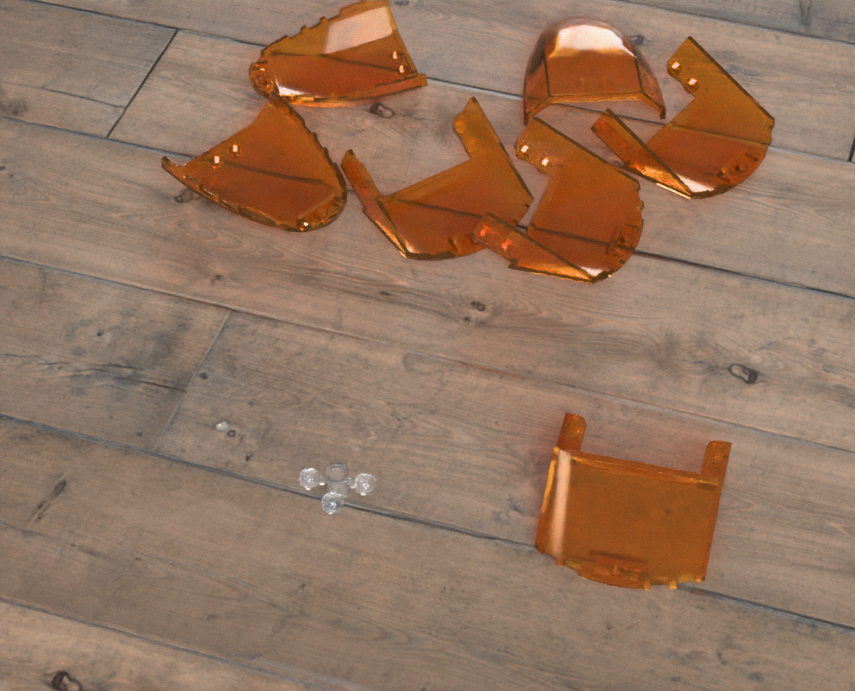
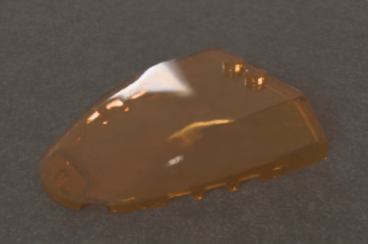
M361 0L340 8L339 14L329 19L322 16L318 24L310 28L304 25L301 27L300 33L290 38L285 35L261 50V57L256 63L251 62L249 68L251 85L258 94L269 100L304 107L328 109L358 107L412 93L428 86L426 74L424 72L418 73L397 30L388 0Z
M570 17L552 23L540 34L529 57L523 87L524 126H529L531 117L550 104L640 99L659 112L660 120L665 119L666 107L657 78L642 52L624 30L599 18Z
M274 90L270 92L268 102L252 124L190 162L178 164L173 163L167 156L161 158L162 168L190 190L230 213L265 228L287 232L314 231L334 222L342 214L347 204L346 181L336 162L333 163L329 157L328 149L322 147L318 141L317 134L315 132L311 133L300 114Z

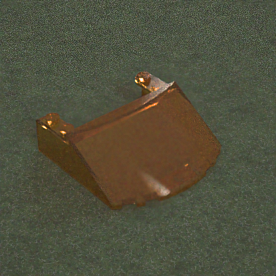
M689 36L668 59L667 73L671 77L676 78L688 94H692L695 97L693 101L646 143L610 108H607L601 114L590 130L624 163L621 166L622 169L686 198L704 199L732 190L753 174L764 160L768 146L772 142L771 133L774 128L775 119L709 53Z
M475 96L469 98L463 112L457 114L452 122L453 131L461 141L470 160L382 198L367 169L358 161L353 150L349 149L345 153L340 167L363 206L362 212L405 258L422 261H442L479 252L493 245L513 230L522 220L534 200Z
M534 116L514 144L515 155L519 160L527 161L535 166L541 174H548L551 177L525 232L523 233L487 211L471 230L469 236L510 261L508 266L510 269L588 284L603 281L612 276L628 261L638 245L644 219H641V210L644 208V202L640 200L638 193L641 189L639 181Z
M566 413L557 445L553 450L534 547L541 554L545 552L555 559L556 565L562 568L565 565L578 571V576L614 587L651 590V586L668 585L669 589L678 588L679 583L689 581L699 583L705 581L728 474L732 442L720 440L709 442L705 449L701 472L695 473L581 452L586 432V421L582 416Z

